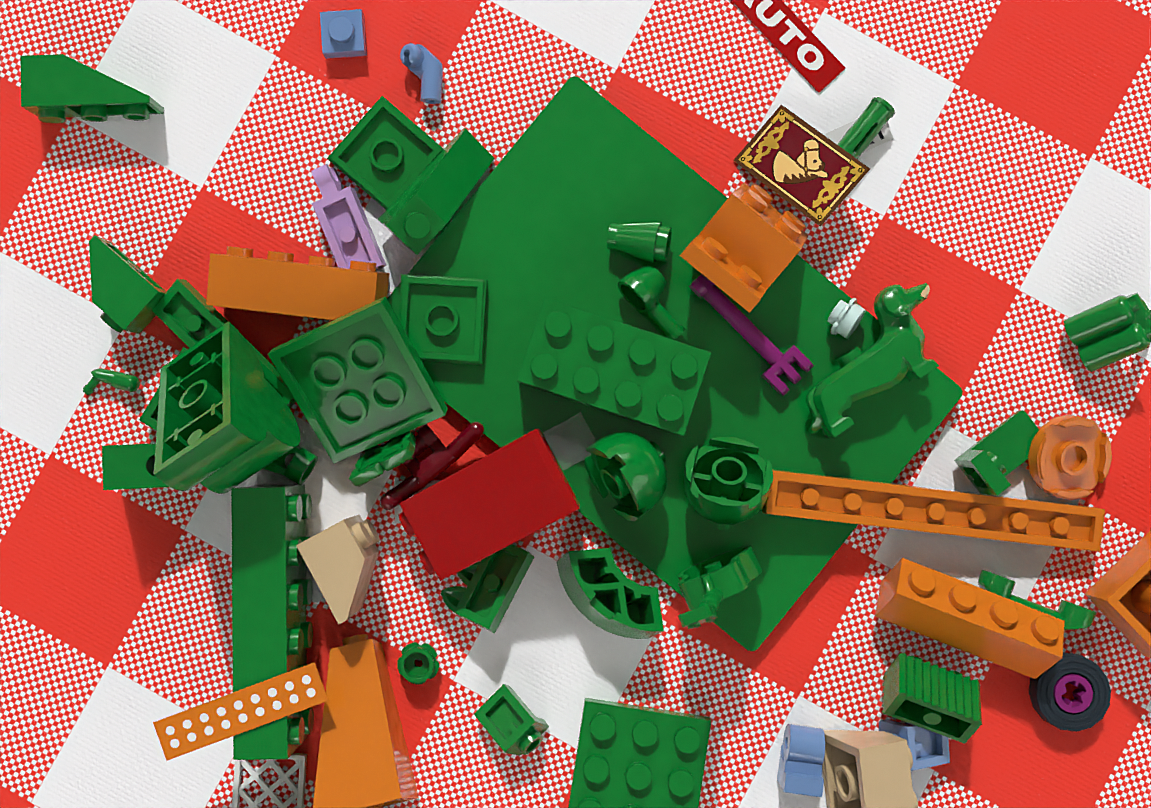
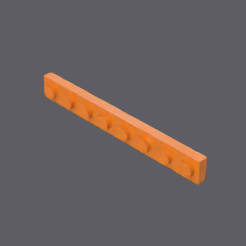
M773 470L771 491L762 508L763 513L1098 552H1100L1105 516V509L779 470Z

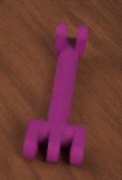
M702 273L688 286L700 299L703 297L769 363L770 367L761 376L781 396L790 391L787 385L778 378L782 373L795 385L802 379L791 366L794 362L807 373L814 367L811 361L795 345L791 346L783 354Z

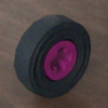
M1063 652L1062 659L1036 679L1030 677L1029 695L1033 708L1044 721L1060 730L1077 732L1091 728L1103 719L1110 706L1111 689L1107 676L1095 662L1079 654ZM1066 683L1078 687L1072 692L1074 696L1072 701L1061 696L1067 692Z

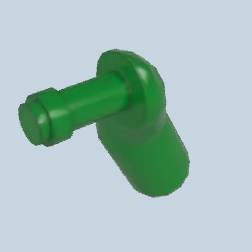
M98 368L91 371L93 377L83 387V392L87 395L93 394L100 381L120 390L135 392L140 386L139 378L133 375Z

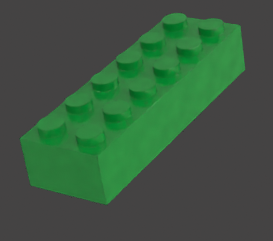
M305 484L253 485L231 488L233 692L307 665V648L312 646L313 626L312 622H306V605H310L312 602L313 587L311 579H306V563L296 546L310 538V536H306L305 519H310L312 500L310 494H305ZM307 708L233 736V760L288 759L307 739V734H311L313 731V708Z

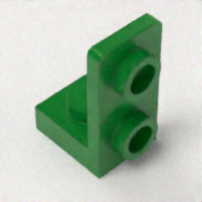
M1017 411L954 461L980 494L998 496L1011 486L1005 476L1028 459L1031 442L1039 428L1025 411Z

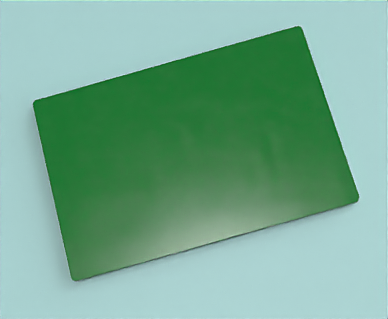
M573 76L567 80L407 274L487 279L483 365L422 363L442 399L470 423L480 422L484 426V434L502 448L535 429H540L580 503V509L577 511L683 598L684 596L679 587V579L677 577L680 572L721 553L741 546L752 545L762 568V573L748 583L749 586L745 590L723 599L716 613L718 617L714 618V623L745 649L755 651L858 524L765 514L762 510L751 519L735 525H721L708 521L693 509L685 495L684 470L691 450L697 445L698 449L709 445L710 439L715 437H736L751 442L758 447V454L764 458L766 463L767 459H769L773 470L892 484L959 401L963 391L958 384L938 368L921 379L915 378L911 382L905 376L900 383L892 388L854 401L851 407L843 411L841 415L843 417H851L855 424L835 438H826L822 429L818 433L811 434L808 429L814 418L806 402L808 391L840 368L836 360L857 346L864 352L875 344L880 336L879 321L866 311L858 327L848 339L838 333L836 335L831 334L833 325L827 322L831 312L840 300L848 304L852 298L799 255L793 258L770 285L750 313L718 287L783 354L791 346L795 345L814 365L808 373L802 370L795 362L791 365L802 378L796 385L782 373L778 378L787 385L790 391L781 396L761 376L770 367L769 363L703 297L700 299L688 287L701 273L680 255L690 242L700 234L728 198L582 79ZM662 222V226L672 228L670 250L666 262L657 260L655 264H652L621 251L607 248V237L611 223ZM647 265L655 267L666 280L667 284L659 299L660 304L679 325L682 324L686 329L675 340L712 352L684 436H677L520 384L516 381L544 297L666 337L647 314L636 310L624 298L618 288V282L624 276ZM401 282L387 298L398 319ZM631 432L645 438L648 442L653 441L662 449L666 457V462L664 463L667 471L665 492L659 502L636 521H628L613 510L618 503L610 493L604 499L602 498L590 479L585 466L584 458L591 454L585 452L586 448L599 439L613 433Z

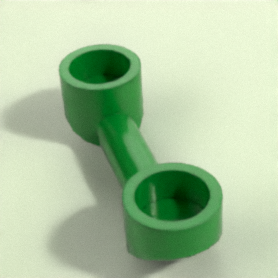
M985 570L981 571L978 579L980 588L1064 620V630L1084 629L1090 627L1093 623L1096 612L1065 600H1061L1057 611L1012 595L1016 584L1015 581Z

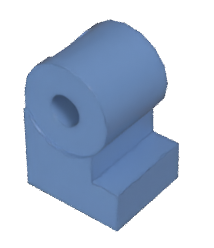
M793 724L786 725L777 774V781L783 792L822 797L824 780L821 776L825 756V734L823 729Z

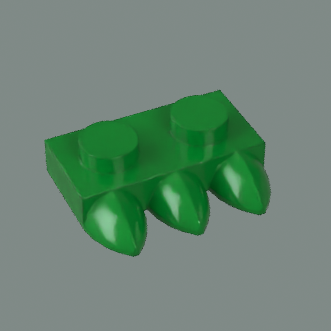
M511 544L482 559L481 562L478 561L457 572L458 577L467 585V588L453 586L443 589L441 595L444 603L460 617L495 634L534 556L530 552Z

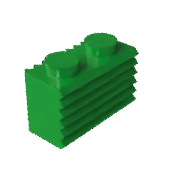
M900 653L883 676L884 689L882 692L884 693L882 698L884 700L882 704L884 707L883 714L962 743H966L982 725L980 683L978 679L971 680L970 676L964 677L962 673L954 670L947 671L946 667L939 668L938 664L931 665L930 661L924 662L921 658L907 656L906 653Z

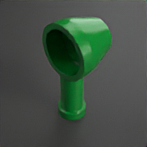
M647 265L624 276L618 282V288L624 298L636 310L647 314L667 338L677 339L686 329L682 324L679 325L659 302L667 284L663 275L655 267Z

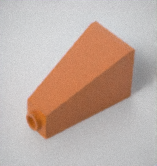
M366 634L345 638L342 640L343 646L330 649L325 691L329 701L324 702L313 808H381L419 798L382 643L374 639H368Z

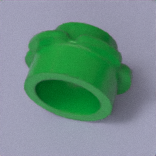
M417 642L406 645L402 649V657L397 661L399 673L412 684L419 685L425 683L428 678H434L439 670V662L436 661L437 652L427 643L419 645ZM415 660H422V666H416Z

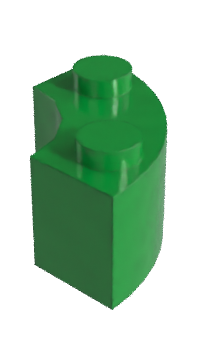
M610 548L568 551L556 562L562 585L575 607L596 626L617 636L633 639H649L664 631L658 588L641 586L627 578L615 564Z

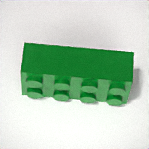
M544 297L516 381L520 384L677 436H684L712 352Z

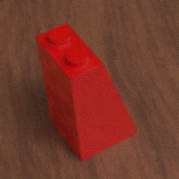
M535 429L402 501L399 505L403 512L399 513L398 517L406 533L410 537L416 535L423 548L419 552V557L429 575L436 573L441 581L580 509V503L541 430Z

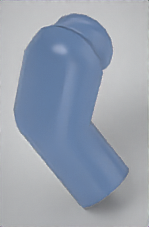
M414 43L406 44L400 52V60L421 79L420 101L428 104L441 103L442 63L426 47Z

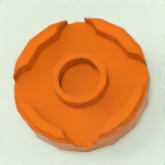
M1069 414L1054 417L1041 426L1033 438L1028 454L1030 474L1036 485L1048 495L1067 500L1085 498L1094 492L1091 489L1098 482L1103 483L1107 477L1112 461L1111 442L1107 434L1101 432L1095 421Z

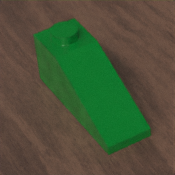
M463 128L377 220L410 251L418 255L449 222L495 158L466 128Z

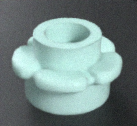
M852 298L848 304L840 300L827 320V322L833 325L831 334L836 335L838 333L848 339L858 327L865 315L866 309L856 304V298Z

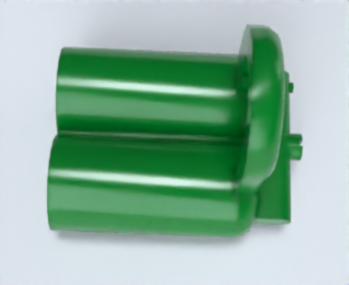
M1138 293L1128 295L1127 297L1125 295L1116 296L1064 320L1066 333L1072 343L1078 346L1079 356L1084 366L1090 372L1149 348L1151 344V310H1149Z

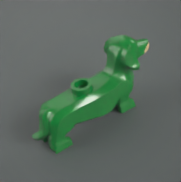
M927 283L905 289L899 284H894L884 288L877 294L873 306L880 324L879 339L864 352L857 346L836 361L840 368L820 381L807 393L806 402L814 418L808 429L811 434L818 433L822 429L826 438H835L855 424L851 417H843L841 415L843 411L851 407L854 401L892 388L900 383L905 376L909 382L915 378L919 380L939 367L934 359H925L923 354L925 335L911 313L915 307L928 297L930 287Z

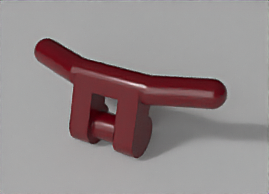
M472 422L447 447H445L427 424L416 430L418 435L415 436L416 445L412 459L403 463L412 475L381 496V507L391 510L424 488L456 462L483 436L484 426L480 422ZM427 448H430L433 453L420 463L416 457Z

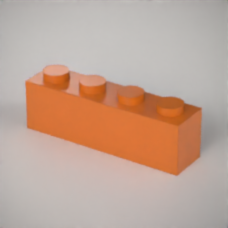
M227 246L226 254L210 253L206 305L335 320L386 296L387 298L390 273L376 272L377 263L351 260L350 268L334 267L335 258L309 256L308 264L293 262L294 254L268 251L267 259L253 257V249Z
M901 558L881 580L875 613L877 618L1034 679L1062 659L1064 620L905 558Z

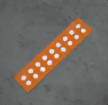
M314 662L155 721L153 724L166 761L329 700Z

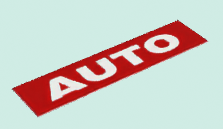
M731 0L818 93L846 68L782 0Z

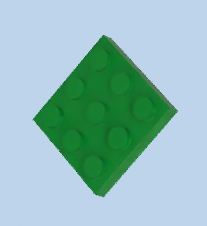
M386 296L283 343L268 353L269 358L333 464L443 417L448 410Z
M585 698L568 808H698L711 727L710 717Z

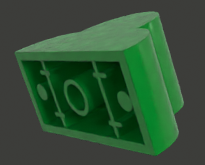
M229 321L161 368L154 475L169 487L178 491H188L201 483L212 492L225 494L231 488H235L299 445L301 439L300 431L289 406L286 405L282 396L264 378L260 361L250 344Z

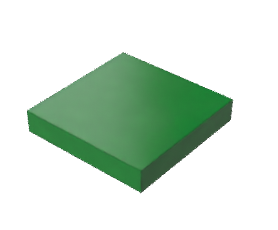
M381 96L327 159L387 210L444 148L386 98Z
M401 274L398 320L422 362L483 365L487 279Z

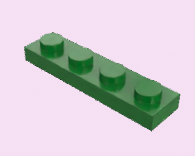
M176 279L152 309L189 348L228 322L213 306L206 305V299L184 279ZM247 340L260 361L264 378L277 390L286 405L291 409L296 401L280 374Z

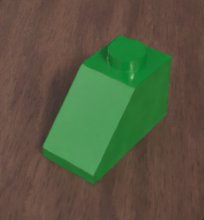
M94 235L89 241L92 302L103 311L100 318L112 329L119 333L126 330L140 334L156 316L152 309L167 291L113 243Z

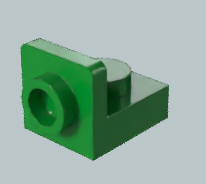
M503 684L474 713L475 717L505 753L518 756L529 754L535 750L543 740L542 734L549 727L546 721L536 717L516 692L506 684Z

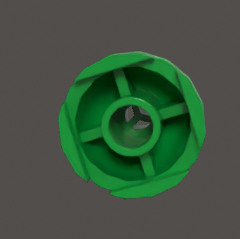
M623 432L605 436L586 448L585 452L591 453L584 458L589 477L603 499L610 493L618 503L613 508L618 515L628 521H636L649 512L662 498L667 486V471L664 465L666 457L662 449L655 442H648L645 438L631 432Z
M736 437L712 438L709 441V445L702 446L700 449H698L697 445L692 449L686 460L684 470L685 495L693 509L708 521L721 525H735L745 522L762 510L771 491L773 469L769 459H767L766 463L764 458L758 454L759 448L751 442Z

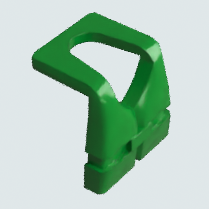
M415 429L390 439L384 445H376L362 451L355 464L356 468L349 477L351 483L354 486L360 487L382 475L384 470L390 471L412 459L416 445Z

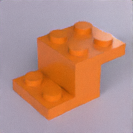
M743 183L729 196L700 234L690 242L680 256L750 313L770 285L799 253L809 235L803 231L806 226L797 216L789 211H785L782 214L770 204L773 198L764 189L756 184L749 187Z

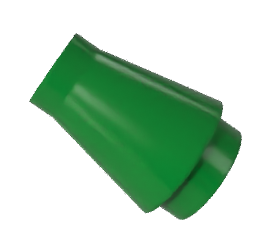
M662 222L611 223L607 237V248L621 251L652 264H655L657 260L666 262L670 250L672 228L662 226Z

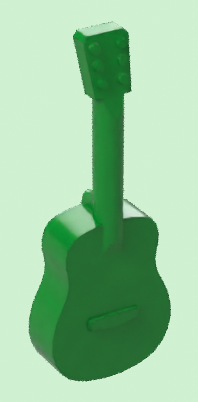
M752 545L741 546L695 564L677 575L679 587L689 610H691L678 615L682 627L693 629L701 627L702 623L714 622V618L718 617L716 613L723 599L745 590L749 586L748 583L762 573V568Z

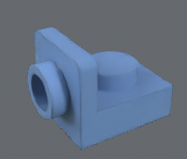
M879 721V731H885L907 740L913 757L911 771L950 763L948 737L907 722Z

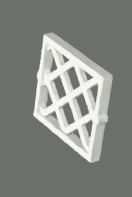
M293 753L288 759H293L296 764L286 773L277 764V759H265L267 762L257 771L247 760H235L232 808H239L240 796L249 805L246 808H260L258 804L267 796L272 799L278 808H288L287 806L296 798L297 808H304L307 754ZM243 766L251 776L241 784ZM269 766L280 776L271 786L260 776ZM297 769H299L298 787L290 779V776ZM253 780L264 790L255 800L244 790ZM283 782L294 792L284 803L274 792Z

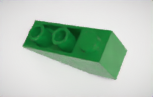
M64 54L20 56L21 107L38 116L39 121L64 123L66 122V117H81L85 121L104 122L108 120V116L123 115V118L128 120L144 121L150 118V114H164V107L149 95Z

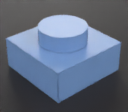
M362 9L320 12L322 53L326 59L367 56L365 18Z

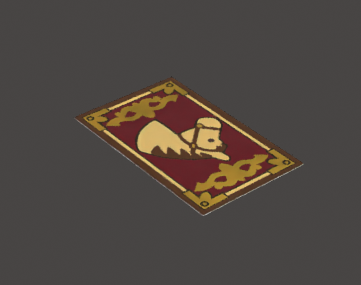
M782 104L733 160L820 227L870 170L869 167Z

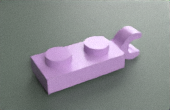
M328 164L312 170L313 178L323 197L312 203V206L338 267L350 268L351 260L377 263L376 270L387 266L355 189L350 186L342 189L341 180L334 167L329 168Z

